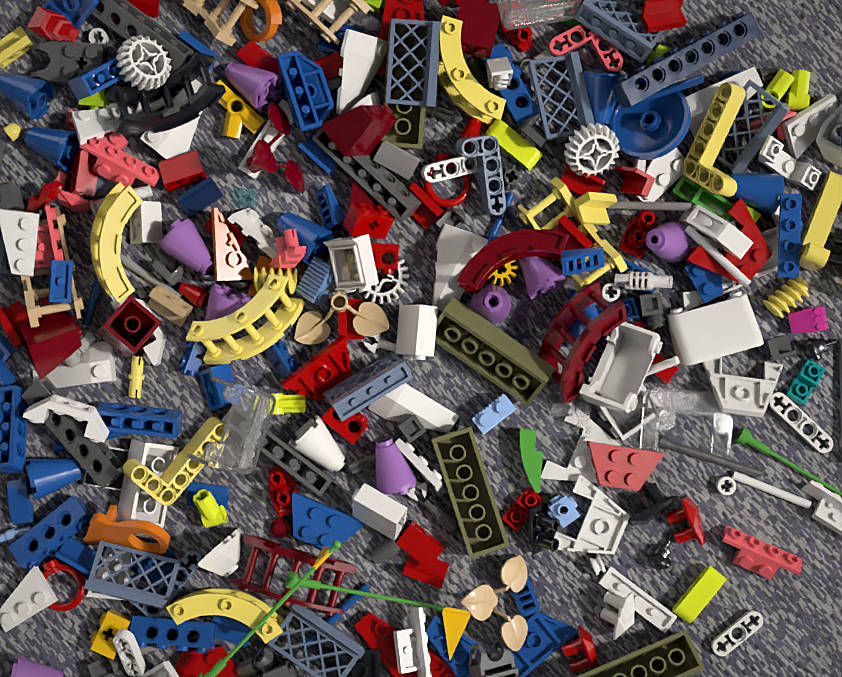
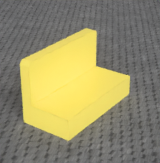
M21 26L0 40L1 69L33 48L34 43Z
M587 192L574 200L580 223L608 225L610 223L606 208L617 202L615 194Z

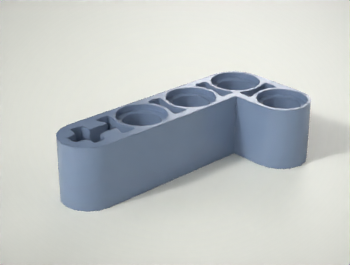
M485 134L460 138L455 144L456 152L461 156L476 157L483 210L492 215L503 214L506 209V199L497 138ZM486 139L490 142V146L487 149L484 148V141ZM469 142L470 150L466 153L464 145ZM488 160H491L492 167L488 170L486 163ZM491 180L495 183L492 190L489 189V182Z
M192 549L181 558L179 570H183L186 576L184 580H179L176 577L169 602L174 599L198 570L197 562L191 564L190 567L186 566V564L192 559L190 556L193 555L198 556L196 560L199 563L204 558L201 550ZM165 581L161 582L156 588L157 594L166 596L162 591L163 587L167 586ZM142 583L135 584L140 590L147 587ZM131 602L148 617H157L164 611L159 609L157 612H153L149 606Z

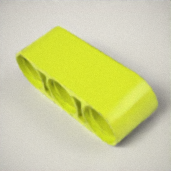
M496 119L484 133L485 135L496 137L499 142V148L527 171H530L543 156L538 149L529 144L502 120Z
M708 565L674 605L672 612L687 624L692 623L722 587L726 578L711 565Z

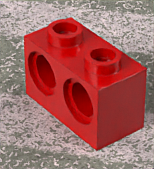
M371 243L376 270H381V274H393L394 271H398L399 244ZM385 254H391L394 257V261L389 265L382 262V257Z
M331 406L321 419L350 443L354 444L369 426L366 423L368 418L358 412L357 415L354 414L344 421L337 420L333 416L334 409ZM351 421L359 422L360 430L353 433L349 430Z

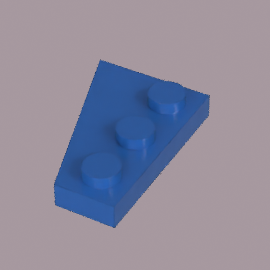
M434 616L425 630L428 642L457 677H470L468 665L471 645L479 644L462 634L449 661L444 621ZM476 649V654H477V657L479 658V652H478V650Z

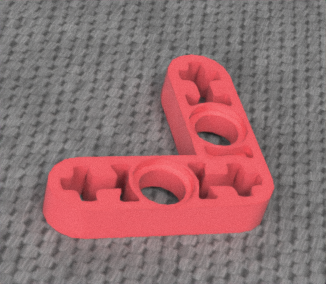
M582 23L554 37L549 44V52L557 57L563 56L590 42L608 73H618L623 67L624 61L617 47L594 31L588 32V38H586L585 31L589 30V28ZM574 32H578L582 36V40L578 43L571 40L570 36ZM564 37H566L567 44L562 46L561 51L558 49L554 50L555 43L557 42L558 45L564 43ZM600 41H607L610 47L607 51L599 49L598 43ZM611 51L614 52L611 55L612 60L619 62L617 64V68H615L614 66H609L611 62L609 56H607V58H604V56L610 54Z

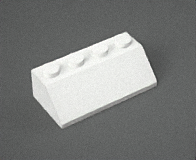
M131 439L127 461L129 459H136L160 477L177 457L179 447ZM124 474L117 510V521H148L163 528L167 506L161 504Z

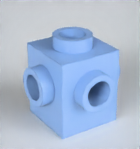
M558 494L549 500L551 503L548 505L550 511L547 513L551 518L559 519L560 525L563 528L580 517L575 509L578 505L571 496L567 498L565 494L562 496ZM565 506V511L561 513L560 508Z

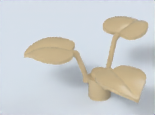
M347 261L351 281H355V269ZM336 284L332 286L331 290L337 288ZM337 290V294L331 299L332 307L324 319L316 311L305 312L299 318L294 339L306 345L324 342L331 333L330 326L325 322L328 321L334 311L341 313L349 310L357 315L353 320L354 329L358 334L365 337L375 336L389 329V321L385 312L372 302H364L359 306V311L354 310L348 304L347 297L341 294V290Z
M521 555L509 558L502 565L500 578L502 583L506 585L505 587L494 590L488 585H480L471 590L460 601L476 620L484 621L492 612L504 617L507 622L501 625V638L512 651L521 649L527 636L528 626L522 616L514 615L510 618L508 615L495 609L494 607L498 603V598L495 594L507 591L509 588L512 592L516 593L525 586L527 566Z

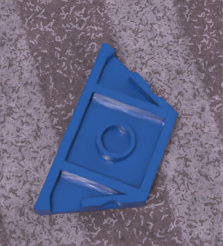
M47 0L42 8L64 15L65 19L72 22L71 25L79 30L98 5L99 0Z
M295 491L291 493L293 537L321 549L323 546L332 547L335 540L340 541L342 544L365 525V523L352 517L350 514Z
M541 612L533 613L526 619L528 632L521 649L518 651L510 650L514 657L515 668H518L519 677L528 675L579 631L575 627Z

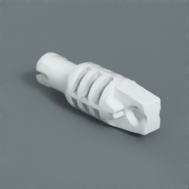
M626 271V274H615L614 283L615 286H622L627 290L651 291L653 288L672 289L673 277L654 275L652 272Z

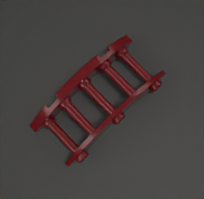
M525 229L494 239L469 260L457 280L460 283L458 287L478 295L485 281L497 269L511 261L526 257H544L560 261L569 235L548 229Z
M598 280L586 285L562 307L550 323L540 348L539 357L556 368L551 376L560 385V399L564 404L581 396L579 392L582 387L584 374L582 368L584 362L589 361L596 349L595 343L602 335L606 337L613 329L627 321L625 304L620 300L613 305L606 302L602 298L600 282ZM595 302L604 311L591 320L582 311ZM576 318L586 326L578 338L568 331ZM563 338L572 345L567 358L559 352ZM558 362L562 365L561 374L558 372Z
M245 534L243 542L250 545L251 552L243 580L232 578L231 582L239 585L238 589L250 592L252 590L281 600L289 592V588L285 587L284 593L269 589L278 558L281 556L291 558L292 566L290 571L298 573L303 562L314 565L318 557L295 548L281 547V544L259 536ZM265 550L269 552L268 555L270 557L261 586L251 582L258 554ZM328 557L315 570L312 580L321 581L323 571H326V568L333 569L336 574L332 586L341 587L343 577L347 573L355 574L357 566L344 560ZM312 588L309 589L307 599L291 595L283 603L288 606L294 603L323 610L324 614L335 616V613L344 614L345 612L344 609L335 606L339 591L331 590L328 603L315 601L318 589Z

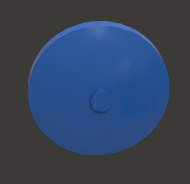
M681 91L627 109H622L617 100L609 121V129L615 133L619 141L620 150L627 156L639 160L656 159L674 150L686 136L691 121L690 106Z

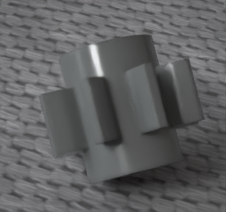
M516 165L512 169H508L507 166L504 167L505 174H502L503 182L507 185V191L513 186L517 190V182L523 183L524 181L522 178H519L523 171L518 172L515 170ZM510 173H513L514 178H516L517 180L508 182L509 178L506 176H509Z

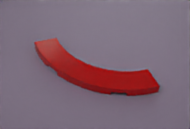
M252 39L236 52L249 66L271 71L280 76L277 58L262 49ZM338 49L326 57L313 61L322 67L325 79L338 75L339 69L343 68L344 57L340 56L341 52Z

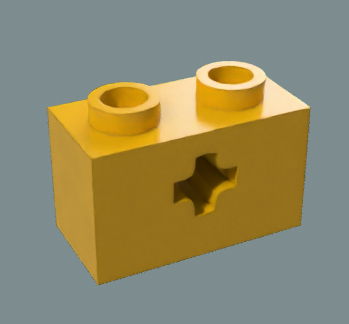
M110 609L107 613L104 612L99 621L101 627L98 632H94L90 643H93L90 650L112 660L115 659L118 652L113 643V638L120 629L129 631L132 618L113 609ZM109 629L113 630V636L111 638L108 637L109 633L107 631Z

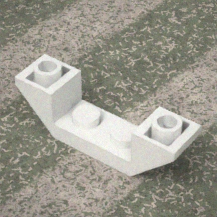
M768 135L760 151L758 161L776 174L783 176L785 180L813 191L822 172L809 163L796 161L782 150L784 145Z
M692 205L691 211H685L678 220L686 228L691 225L695 230L697 229L719 242L725 251L739 259L744 256L753 244L748 237L730 222L700 205Z
M110 295L113 300L110 303L116 311L126 299L118 304L114 297ZM136 299L141 305H143L148 311L152 313V311L150 310L149 306L145 301ZM161 326L151 335L156 340L143 348L145 351L143 356L149 365L152 363L153 366H158L161 363L167 337Z
M56 394L29 406L23 415L24 418H27L32 423H44L51 409L59 415L67 414L73 416L78 421H88L84 437L89 438L93 442L104 443L109 435L108 428L94 406Z

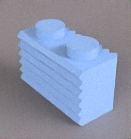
M501 394V397L488 404L485 410L482 409L481 412H478V415L475 414V417H472V421L482 434H485L515 411L516 408L505 394Z

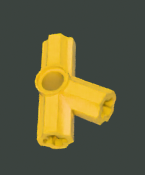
M221 80L216 82V84L224 85L226 89L225 94L218 101L227 110L222 136L240 139L243 125L255 135L266 121ZM236 102L242 103V109L239 112L232 111V106Z

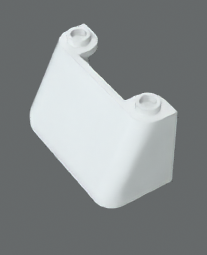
M735 291L730 293V297L726 298L727 300L689 311L679 307L670 310V314L665 315L674 351L680 364L684 366L694 365L764 344L746 293Z
M624 322L613 329L610 336H607L606 340L608 343L593 377L588 379L590 384L583 383L579 393L586 402L629 413L631 410L634 411L637 406L638 399L636 398L655 354H658L662 348V342L660 341L659 334Z

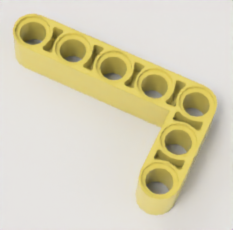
M724 82L719 86L684 160L682 172L686 177L708 191L731 197L737 190L736 181L713 167L715 159L745 98L743 87Z
M832 171L827 173L801 238L802 250L800 252L799 266L811 271L823 268L830 255V250L825 249L824 245L842 202V175Z
M217 417L207 419L160 477L136 459H129L125 462L123 473L161 504L169 506L176 501L230 433V428Z

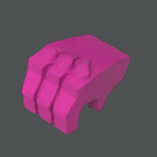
M825 307L808 308L788 314L791 333H811L828 329L827 317L824 315L826 313Z

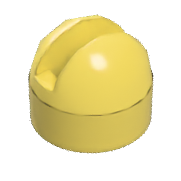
M10 123L3 128L13 141L19 138L22 132L16 123Z

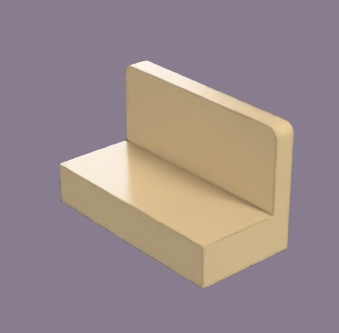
M161 285L153 288L149 294L151 299L147 305L177 326H183L193 306Z

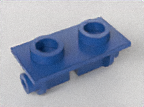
M280 339L266 349L265 354L272 364L278 360L281 363L275 368L282 379L287 378L299 368L298 362L291 357L286 344L280 341Z
M186 341L187 350L185 355H182L179 360V371L185 374L187 371V374L195 376L202 363V359L197 358L196 355L204 356L207 348L201 341Z

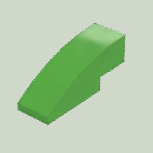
M685 175L680 177L670 193L683 202L700 205L726 221L730 219L726 212L733 205L732 202L708 191Z
M519 428V449L522 465L535 493H540L543 451L535 450L537 430Z

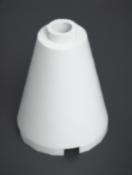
M318 415L315 416V421L312 418L308 420L295 433L297 438L294 441L290 439L288 443L293 449L330 472L334 470L336 472L339 471L345 464L343 462L345 459L343 453Z

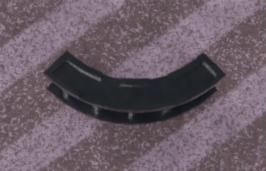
M196 52L184 66L170 74L162 86L160 85L154 90L146 91L144 88L138 90L137 85L131 87V84H112L105 95V100L115 101L118 104L121 115L113 126L115 133L141 135L142 131L153 130V133L167 131L198 118L201 111L207 107L209 109L213 107L226 92L224 85L212 83L207 68L215 60L214 56ZM201 75L204 85L194 93L191 82ZM184 87L188 99L174 106L170 93ZM163 96L167 109L152 113L148 100ZM140 101L143 114H129L126 102Z

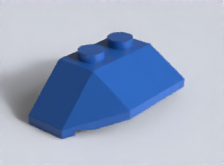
M298 51L277 55L279 73L282 77L281 84L293 121L301 132L321 127L334 107L322 67L304 57Z

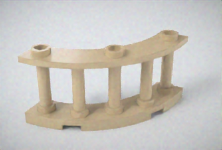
M183 0L184 7L195 16L200 14L205 19L204 24L216 39L230 46L236 41L232 34V27L246 6L249 5L256 10L259 7L255 0H240L224 24L221 21V15L231 0H221L214 11H210L204 6L205 0Z
M286 0V5L294 12L298 10L322 32L320 36L326 42L339 44L341 41L334 34L351 15L358 11L366 14L371 9L364 0H348L349 3L346 10L327 28L317 18L333 0H322L312 12L308 11L300 3L302 0Z
M54 207L57 220H53L54 226L58 225L61 238L57 241L58 248H63L65 261H73V271H76L74 260L69 259L63 226H67L65 214H60L59 207ZM47 219L39 220V225L48 224ZM49 267L34 268L33 276L21 275L31 328L39 326L38 318L45 314L75 309L77 319L81 318L80 310H83L84 307L82 297L77 298L73 275V301L71 303H58L42 307L40 305L35 306V301L39 300L38 298L47 297L48 288L32 289L30 279H34V276L49 274Z

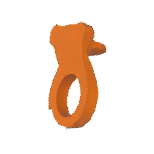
M255 0L256 3L262 5L266 13V26L262 33L258 32L253 24L252 13L254 8L249 5L246 6L240 15V24L248 39H252L254 42H265L272 39L275 35L278 25L282 24L281 9L277 0Z
M110 505L106 515L94 513L90 520L88 532L83 538L87 544L92 546H99L101 540L156 555L164 554L169 549L170 536L166 530L154 523L141 520L118 522L116 505ZM133 533L149 535L156 539L158 543L145 542L137 538Z

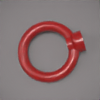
M450 153L434 156V161L451 158ZM450 162L446 168L452 167L455 169V164ZM430 168V172H427V176L433 177V174L437 170H432ZM470 174L462 176L464 182L463 189L453 199L439 197L433 191L431 182L423 180L424 190L437 205L454 207L464 202L468 197L472 185Z
M57 557L42 564L44 568L42 574L46 580L51 574L65 571L70 573L77 582V593L71 601L67 603L54 602L48 608L62 612L69 611L78 606L83 600L86 591L84 589L85 580L81 572L67 563H60Z

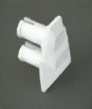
M609 590L604 596L603 601L619 611L617 613L606 606L600 614L601 619L615 625L613 640H616L634 624L633 592L623 598Z

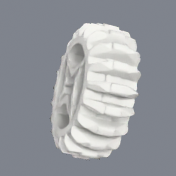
M142 35L130 37L122 43V46L117 51L118 55L115 59L119 61L116 67L121 68L119 75H125V81H130L131 87L137 85L138 90L143 88L146 91L157 89L166 82L170 75L169 71L172 67L169 65L171 59L166 57L168 51H163V45L158 46L156 39L151 41L149 36L144 38Z
M589 123L587 128L581 125L579 132L574 130V137L568 136L570 143H565L567 150L564 151L566 163L579 176L585 172L587 176L590 174L596 176L597 173L603 175V170H609V165L615 164L613 159L619 157L617 153L620 150L618 138L606 125L602 126L599 123L593 125ZM597 138L604 139L605 142H597ZM579 158L587 159V162H581Z
M391 254L384 255L382 257L383 263L389 265V262L392 263L394 261V257H391ZM401 259L398 261L399 279L390 274H385L390 279H382L379 286L375 284L374 290H368L364 298L368 299L372 295L371 302L375 303L376 297H379L380 304H383V298L387 297L388 303H391V295L398 299L399 297L396 292L404 293L400 286H408V283L403 281V279L409 278V274H403L404 271L408 270V267L404 266L401 268L400 266L405 260ZM357 273L354 274V278H359ZM383 284H396L392 290L379 293Z

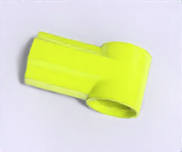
M780 68L765 91L773 94L780 101L795 78ZM762 101V105L766 109H771L776 106L774 103L772 105H767L764 101Z
M806 70L792 71L791 75L795 80L790 85L785 103L792 107L790 110L801 112L809 107L810 95L808 94L811 72Z
M265 394L266 415L306 412V396Z
M202 489L193 496V502L201 513L202 523L205 528L227 522V513L224 506L217 504L210 491Z

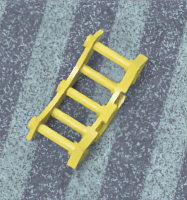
M442 15L438 81L446 95L469 117H475L483 124L491 126L493 118L501 120L506 100L486 90L478 83L468 69L461 48V27L463 21Z
M555 177L550 181L554 188L552 193L527 211L521 204L517 206L521 212L519 215L520 219L525 225L529 224L532 230H553L559 225L558 220L563 215L567 218L574 217L580 225L578 229L585 236L588 235L593 241V248L603 247V254L606 257L604 267L595 269L582 280L576 274L568 275L574 282L572 285L577 292L592 283L610 268L614 269L616 267L621 273L628 269L621 255L606 239L602 240L596 233L597 229L593 224L580 223L574 204L575 199L567 186L559 178ZM561 199L566 206L563 208L564 211L542 228H539L533 217L555 200ZM589 256L585 257L586 263L589 260ZM561 257V258H560V261H556V262H557V263L560 265V267L562 268V257Z
M118 182L110 190L99 206L90 236L91 260L97 279L109 297L112 295L118 304L135 291L127 279L121 264V240L125 224L135 209L143 202L130 185L124 187L121 182Z
M269 275L256 296L239 310L216 320L193 321L186 340L201 341L207 351L203 361L206 364H229L232 360L240 358L245 360L266 350L284 335L283 332L288 326L295 323L302 312L305 302L303 299L290 298L284 292V288L289 280L288 277ZM279 298L282 303L274 314L270 307ZM264 314L268 321L256 330L252 323ZM245 329L249 334L237 340H234L231 334ZM223 338L225 342L215 343L211 340Z
M210 588L184 595L173 601V604L167 606L166 609L177 625L198 616L220 615L236 619L253 629L272 607L257 597L243 591L228 588ZM275 611L256 633L266 644L283 632L280 625L284 620Z

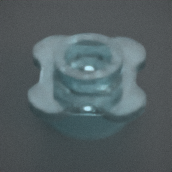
M240 188L238 190L240 199L238 205L241 208L245 206L257 207L256 195L258 190L256 188Z

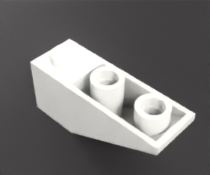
M501 57L486 60L489 88H494V90L506 89L507 85H510L513 75V69L508 58Z

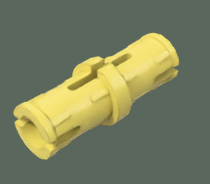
M132 356L131 371L128 374L130 379L128 397L141 398L142 380L145 377L143 375L145 358L143 356Z

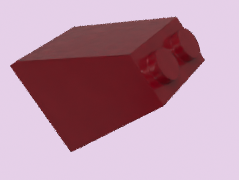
M481 0L460 1L456 19L463 21L461 27V48L463 54L467 53L477 58L490 59L502 5Z
M360 105L322 124L321 128L345 157L365 156L372 153L397 121V118L392 114L391 108L386 105Z
M129 295L96 333L128 360L141 348L162 322Z
M67 310L38 319L39 326L31 328L30 322L19 326L29 359L39 379L46 377L82 346L80 337H83L82 330L77 325L74 315L70 316Z

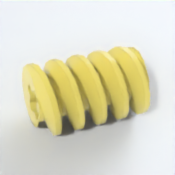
M257 267L254 268V287L257 293L263 287L269 275L288 277L289 280L284 288V292L286 293L288 288L290 294H294L297 286V268L294 274H291L290 268H287L285 274H283L282 268H279L277 273L274 272L273 267L270 268L269 273H266L265 267H262L260 273H258Z
M793 277L794 280H788L787 285L783 284L781 290L777 289L774 292L775 296H768L769 301L763 300V303L772 314L783 319L782 311L789 314V305L796 308L797 306L794 301L797 300L802 303V295L809 298L808 286L800 277Z

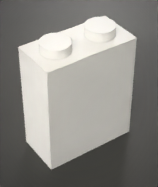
M428 305L399 306L395 354L403 355V359L425 360L426 356L434 357L438 307Z
M364 483L361 489L357 488L352 496V517L395 541L405 526L407 507Z

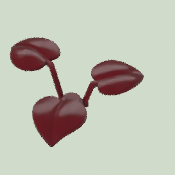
M270 102L268 117L273 127L278 130V134L269 143L263 139L257 141L252 156L246 159L247 167L252 173L262 169L268 173H275L277 168L285 169L284 176L289 184L303 194L305 191V180L299 165L293 160H288L286 164H277L271 152L270 146L282 134H290L291 124L285 111L276 103Z

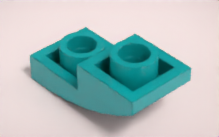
M807 359L785 395L800 406L805 405L813 388L818 385L826 369Z

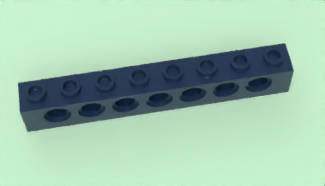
M740 12L731 17V22L728 23L725 20L715 25L716 30L711 31L709 29L699 34L700 38L696 41L695 38L684 42L683 48L675 47L667 51L668 56L654 58L650 61V66L646 67L644 64L634 69L635 74L631 76L625 74L617 79L618 83L611 87L622 109L640 102L762 35L753 13L743 14V12ZM669 63L672 66V71L669 69ZM652 72L655 74V80L652 77ZM635 81L638 82L639 89L636 88Z

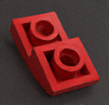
M58 180L45 184L41 188L40 194L29 198L25 212L36 213L45 209V203L51 204L56 199L63 184Z
M528 486L504 513L501 520L514 532H517L525 523L530 509L541 505L544 499Z

